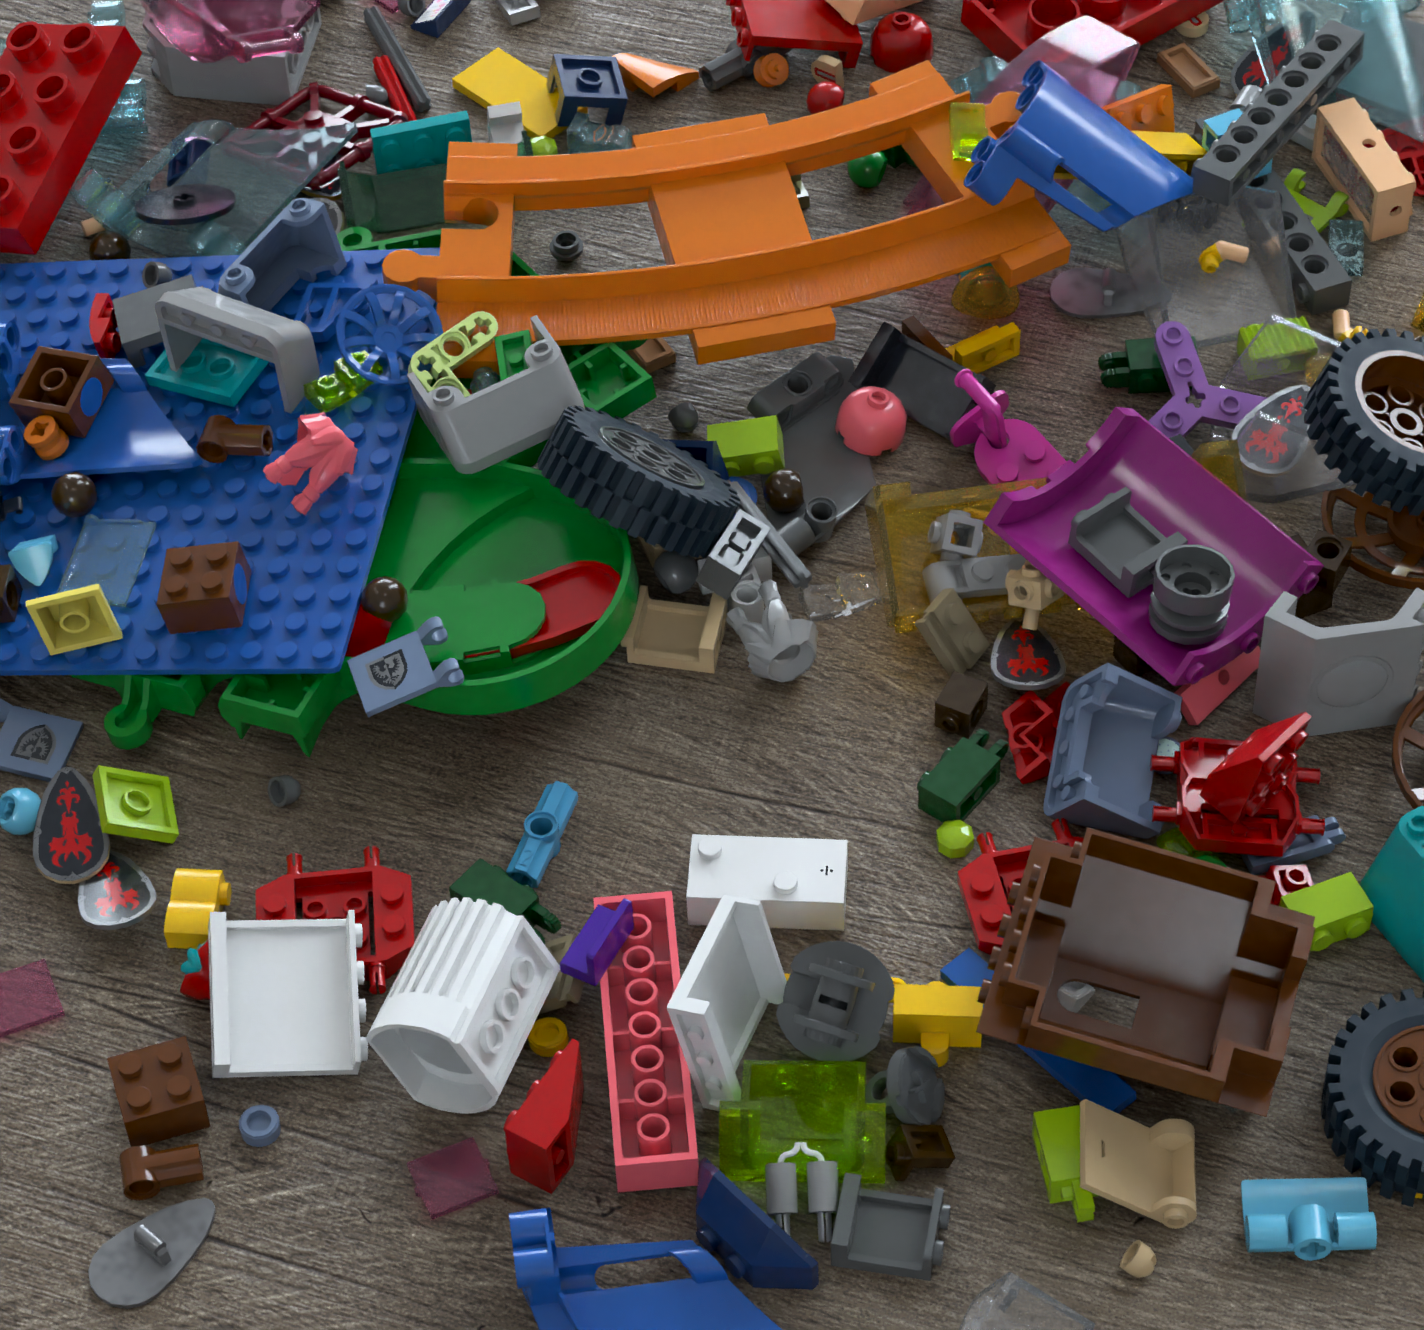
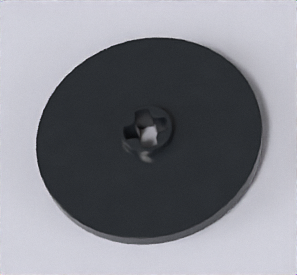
M187 184L167 187L148 193L136 201L134 208L137 218L147 223L169 226L189 225L210 221L229 213L236 206L235 194L230 189L222 186Z

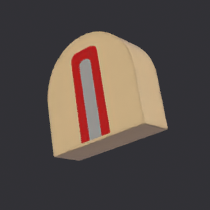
M1204 11L1178 25L1175 29L1186 37H1200L1208 31L1209 16Z
M821 55L811 64L812 75L818 83L830 81L840 85L842 88L844 87L841 60L829 55Z

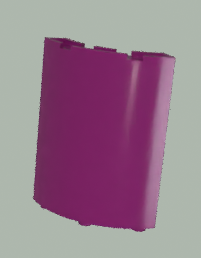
M1115 407L1098 431L1086 443V447L1089 449L1087 453L1075 464L1069 459L1060 468L1047 476V484L1036 490L1031 485L1021 490L1003 492L983 522L1173 686L1188 683L1193 685L1201 678L1219 670L1243 652L1246 654L1252 652L1261 640L1265 614L1280 595L1285 591L1298 597V600L1303 593H1309L1319 581L1318 573L1324 567L1321 562L1132 408ZM1127 487L1132 491L1130 505L1166 538L1178 531L1188 540L1187 545H1201L1213 548L1223 554L1233 565L1235 574L1232 595L1229 600L1228 619L1224 632L1215 640L1201 645L1176 643L1158 634L1151 626L1148 616L1153 585L1150 584L1132 597L1127 598L1068 543L1071 521L1074 516L1081 510H1088L1097 505L1107 494L1116 493Z

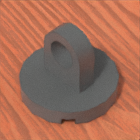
M919 1046L897 1050L890 1059L888 1069L877 1073L868 1082L865 1090L867 1103L881 1114L895 1113L903 1125L921 1126L936 1122L941 1116L945 1102L944 1082L942 1078L936 1077L934 1070L939 1068L936 1060L926 1049ZM887 1087L888 1096L881 1099V1094Z

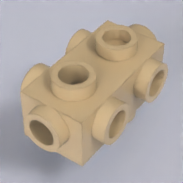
M1027 560L1021 569H1011L1006 575L1005 587L1008 591V605L1024 607L1025 613L1022 628L1037 630L1040 610H1043L1066 593Z

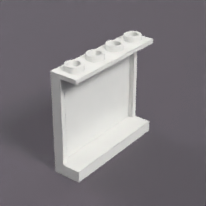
M723 894L666 1007L702 1107L740 1115L746 1103L735 1072L768 1003L780 1004L783 1002L787 983L761 901L747 896L737 897Z
M348 910L346 919L226 921V912H210L208 949L212 1078L358 1074L361 1061H367L368 1042L366 1037H360V1023L366 1022V1000L358 999V985H364V962L357 961L356 947H362L363 931L361 923L355 924L354 910Z

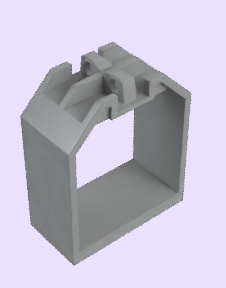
M166 0L165 3H149L142 22L143 28L150 35L147 50L154 57L151 71L174 96L279 105L297 93L322 24L319 0ZM207 17L283 24L274 52L182 44L186 28Z

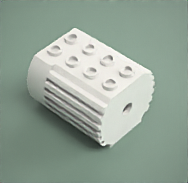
M463 897L462 901H459L458 898H451L449 904L446 900L440 901L438 906L435 905L431 909L367 1034L366 1040L414 1100L426 1106L453 1113L471 1114L486 1111L496 1104L560 971V965L523 915L516 916L506 911L502 905L494 902L492 905H488L482 899H477L476 902H473L471 898Z

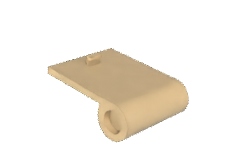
M1082 1100L1080 1102V1187L1163 1223L1166 1227L1179 1229L1187 1226L1197 1216L1194 1126L1186 1120L1173 1118L1162 1120L1149 1128L1092 1101Z

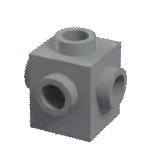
M949 510V513L936 517V521H932L928 531V542L931 543L930 553L941 555L940 561L977 557V553H979L983 543V521L970 518V513L960 510ZM952 534H953L954 537H955V543H954V544L950 543V542H951Z

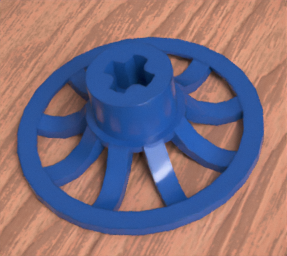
M397 284L372 285L357 292L343 306L336 326V340L339 351L351 369L366 380L388 386L409 383L407 375L400 376L398 363L400 357H405L411 361L415 351L408 348V346L416 343H430L443 334L440 318L430 302L412 289ZM383 293L395 294L389 319H384L380 303L375 295ZM404 297L414 301L421 309L400 323L398 318ZM364 299L367 300L372 310L373 324L362 315L352 311ZM427 316L429 317L434 334L408 333L416 323ZM346 320L360 326L367 336L345 339ZM365 346L368 349L369 355L363 364L360 365L348 349ZM420 361L418 370L420 372L424 370L429 372L432 364L424 365ZM375 362L389 364L390 377L380 376L369 370Z

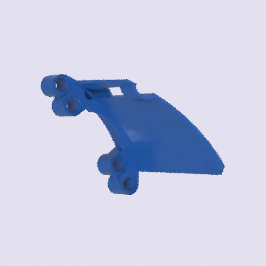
M1041 60L1034 62L1022 78L1021 83L1025 89L1015 104V108L1022 115L999 139L995 140L991 136H986L976 145L970 158L971 162L975 165L969 170L964 180L965 187L988 204L995 206L1003 200L1016 178H1018L1102 232L1113 230L1133 218L1164 204L1195 194L1193 193L1192 177L1076 90L1064 77ZM1057 165L1067 170L1112 205L1098 213L1053 180Z
M0 322V485H13L21 479L61 477L73 472L91 475L193 468L203 463L202 459L188 445L160 409L133 366L126 359L100 358L108 372L111 373L119 388H111L86 437L68 435L69 445L61 456L53 460H42L36 454L34 447H31L24 439L26 427L8 403L32 358H21V338L17 324L15 322Z
M551 1207L509 1213L517 1287L522 1289L539 1330H782L728 1279V1275L721 1264L708 1251L697 1246L693 1240L556 1247ZM673 1256L679 1260L691 1275V1278L610 1289H601L595 1282L596 1270L602 1265Z

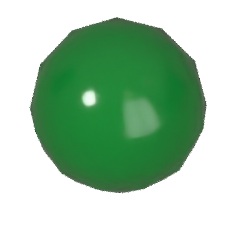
M881 151L850 160L847 163V171L851 180L859 187L869 189L880 184L887 167V159Z

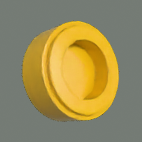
M546 1017L535 1021L528 1035L532 1051L543 1057H552L557 1051H563L569 1042L566 1025L561 1020L553 1017Z

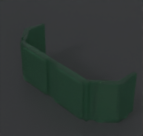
M521 131V142L517 143L518 156H533L530 137L527 136L526 131ZM344 161L339 162L340 168H337L347 228L360 226L368 229L370 232L383 234L445 223L443 182L446 180L447 163L378 175H367L346 171Z

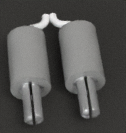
M795 1142L792 1150L786 1151L779 1156L778 1163L765 1164L767 1215L775 1216L776 1224L781 1228L782 1216H784V1231L790 1236V1215L798 1214L796 1163L784 1162L787 1157L796 1155L801 1146V1150L806 1155L815 1156L818 1161L806 1163L808 1213L817 1214L818 1241L824 1242L823 1214H825L826 1242H830L832 1240L831 1214L837 1213L839 1205L838 1162L825 1161L820 1152L808 1149L806 1142Z

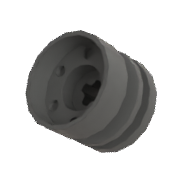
M1179 545L1169 548L1161 554L1155 565L1152 583L1153 591L1150 596L1151 603L1148 610L1149 621L1155 631L1169 641L1184 645H1201L1213 641L1220 636L1227 624L1230 607L1229 600L1232 595L1235 579L1233 565L1230 561L1213 548L1201 545Z

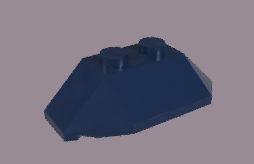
M706 1157L699 1161L696 1237L700 1244L709 1252L714 1250L724 1259L725 1266L734 1277L738 1279L742 1277L753 1288L813 1290L818 1286V1262L811 1255L807 1254L796 1241Z

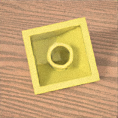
M99 584L26 601V608L51 656L123 639V633Z

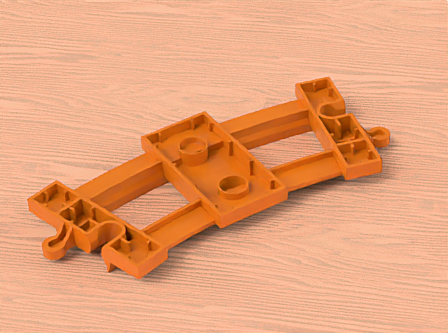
M927 60L870 83L869 98L769 125L766 114L762 113L632 136V149L561 155L518 156V144L449 142L446 180L443 182L445 223L481 224L489 227L477 230L441 228L439 256L419 255L414 251L406 249L396 250L384 258L382 274L384 284H397L410 288L413 291L421 290L437 302L436 312L440 318L443 333L477 311H485L493 315L498 322V331L495 337L529 329L534 344L536 338L530 318L537 315L558 346L644 340L688 334L697 364L701 365L835 340L836 321L832 308L916 287L989 262L1007 286L1011 288L1069 262L1071 244L1036 199L1035 189L1016 178L1003 200L995 206L988 204L964 186L967 173L975 165L971 162L970 158L976 145L986 136H991L997 140L1022 115L1015 108L1020 93L1011 91L999 93L993 98L991 103L974 109L970 104L971 92L968 90L956 95L941 74ZM902 145L945 202L943 205L895 220L812 240L790 176L844 163ZM647 202L666 262V266L544 276H511L515 211L574 209ZM476 324L473 333L468 336L469 341L471 342L472 337L479 332H483L486 335L488 327L486 325L479 327ZM495 340L488 347L452 370L457 378L500 379ZM447 341L443 344V348L448 355L458 356L463 353L462 346L456 341Z

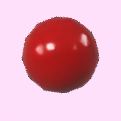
M822 81L814 85L807 95V110L812 115L843 106L844 90L840 85L830 81Z

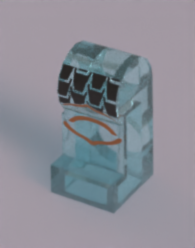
M576 112L567 130L568 154L630 149L633 134L625 126L616 124L608 126L589 121V114Z

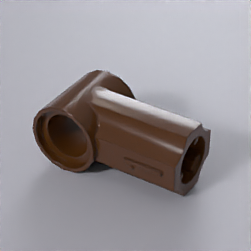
M212 415L206 422L196 450L200 457L212 463H222L228 455L270 456L273 449V432L270 425L235 424L234 421L226 416Z
M198 1143L155 1151L149 1146H133L124 1150L119 1157L123 1194L131 1200L150 1199L160 1192V1188L204 1180Z

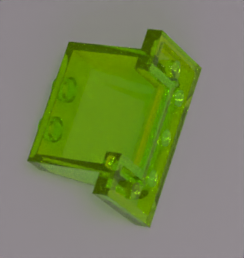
M744 1060L741 1100L720 1101L719 1103L720 1171L730 1181L765 1182V1164L778 1163L779 1156L786 1151L792 1150L795 1142H806L808 1149L820 1152L825 1161L838 1162V1183H843L845 1173L861 1175V1183L885 1184L886 1103H865L866 1062ZM801 1146L796 1155L787 1157L784 1162L796 1163L797 1182H807L806 1163L818 1161L815 1156L806 1155L801 1150Z

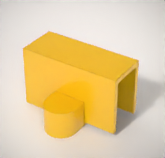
M933 981L926 985L894 984L893 1042L921 1043V1047L934 1057L938 1067L947 1063L949 1047L981 1048L982 1034L976 1032L983 1010V1004L977 1002L981 987L947 986L940 981Z

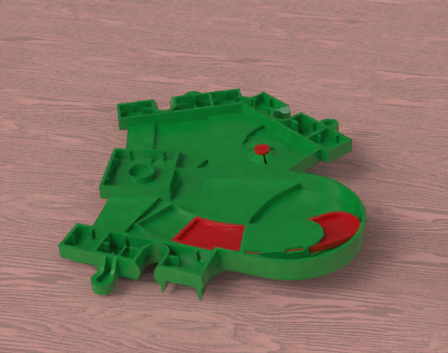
M360 226L344 229L336 236L342 251L439 248L441 229L375 242L371 232ZM513 252L511 276H540ZM647 339L559 346L581 394L585 408H593L597 412L599 410L607 412L613 418L615 416L624 418L657 397L652 377L624 352L640 347ZM434 377L430 385L431 387L436 383ZM458 378L471 395L501 381V379ZM417 409L365 585L366 587L370 581L383 576L397 579L407 590V610L400 619L388 622L364 611L362 603H360L340 671L324 674L70 676L115 688L122 698L121 704L112 708L104 719V728L113 746L119 749L130 750L143 745L150 738L153 732L152 723L162 708L194 717L214 686L224 679L233 677L219 699L218 708L222 717L232 727H235L239 738H244L251 725L294 736L305 755L310 757L322 726L333 709L343 700L358 693L347 660L418 630L426 620L437 616L442 620L443 627L448 633V639L439 645H423L432 670L434 671L444 660L455 658L459 664V669L463 672L464 681L457 686L435 688L403 703L431 711L456 715H488L525 708L552 698L576 685L595 671L612 654L625 636L633 620L639 595V578L627 531L620 527L616 529L609 525V521L606 519H598L590 514L591 510L588 508L579 507L574 503L575 499L565 497L560 493V488L553 487L549 483L550 479L545 478L541 474V470L531 468L537 463L548 439L479 472L462 474L453 467L420 417Z

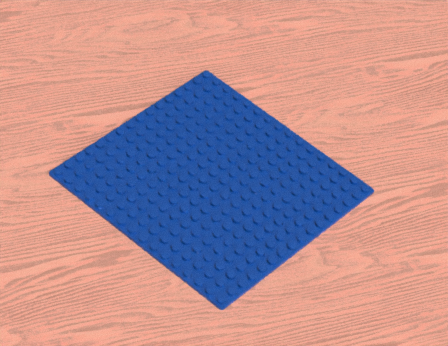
M440 247L406 249L414 251L419 255L439 256ZM402 249L342 251L347 265L337 276L331 274L330 270L317 273V279L314 282L300 278L269 312L294 320L308 283L384 284L382 274L384 258L389 253ZM240 255L0 264V322H15L17 324L21 338V358H32L38 346L99 356L89 329L90 311L96 293H109L111 299L114 300L147 289L143 283L142 273L145 265L150 261L166 264L173 274L172 280L192 274L197 287L203 285L204 288H209L218 293L220 277ZM421 290L415 291L428 300L435 310L437 309V302L427 293ZM383 293L375 295L380 303L384 319H389L395 294ZM404 297L398 322H404L421 307L414 301ZM367 303L357 313L373 324V313L369 303ZM427 316L416 323L408 333L434 334L429 317ZM351 321L346 323L345 339L367 336L366 332L357 324ZM335 333L327 342H314L320 376L292 413L285 412L275 364L272 362L266 365L235 407L148 385L144 375L165 350L164 342L143 348L146 365L134 369L160 409L198 456L196 446L208 418L212 415L226 416L234 421L235 424L270 425L273 432V449L270 456L228 455L222 463L208 462L200 457L203 463L193 468L86 475L96 486L97 500L93 509L88 514L76 518L60 514L52 503L51 490L55 481L60 477L21 479L13 485H0V496H3V500L22 497L23 502L22 514H16V512L7 513L6 519L0 522V565L11 564L23 588L15 622L0 623V676L324 674L340 671L417 411L410 383L388 386L364 379L345 362L339 351ZM416 343L408 346V348L417 352L428 343ZM121 344V349L115 358L126 359L130 363ZM365 346L348 349L360 365L363 364L369 355L368 349ZM400 357L398 359L400 376L408 374L410 360ZM375 362L369 370L377 375L390 377L389 364ZM115 379L111 388H119ZM325 412L326 416L331 418L334 425L340 428L346 437L354 442L355 448H358L354 472L352 475L344 473V475L339 476L329 488L320 494L319 499L303 515L293 507L291 501L296 495L302 493L309 484L311 467L304 471L296 486H282L280 483L274 484L265 477L263 469L266 465L284 455L297 443L298 418H300V415ZM55 534L59 548L53 554L52 565L45 581L41 586H36L16 570L8 553L20 542ZM239 541L252 571L242 627L170 634L156 605L167 549ZM99 584L123 633V639L51 656L26 608V601Z

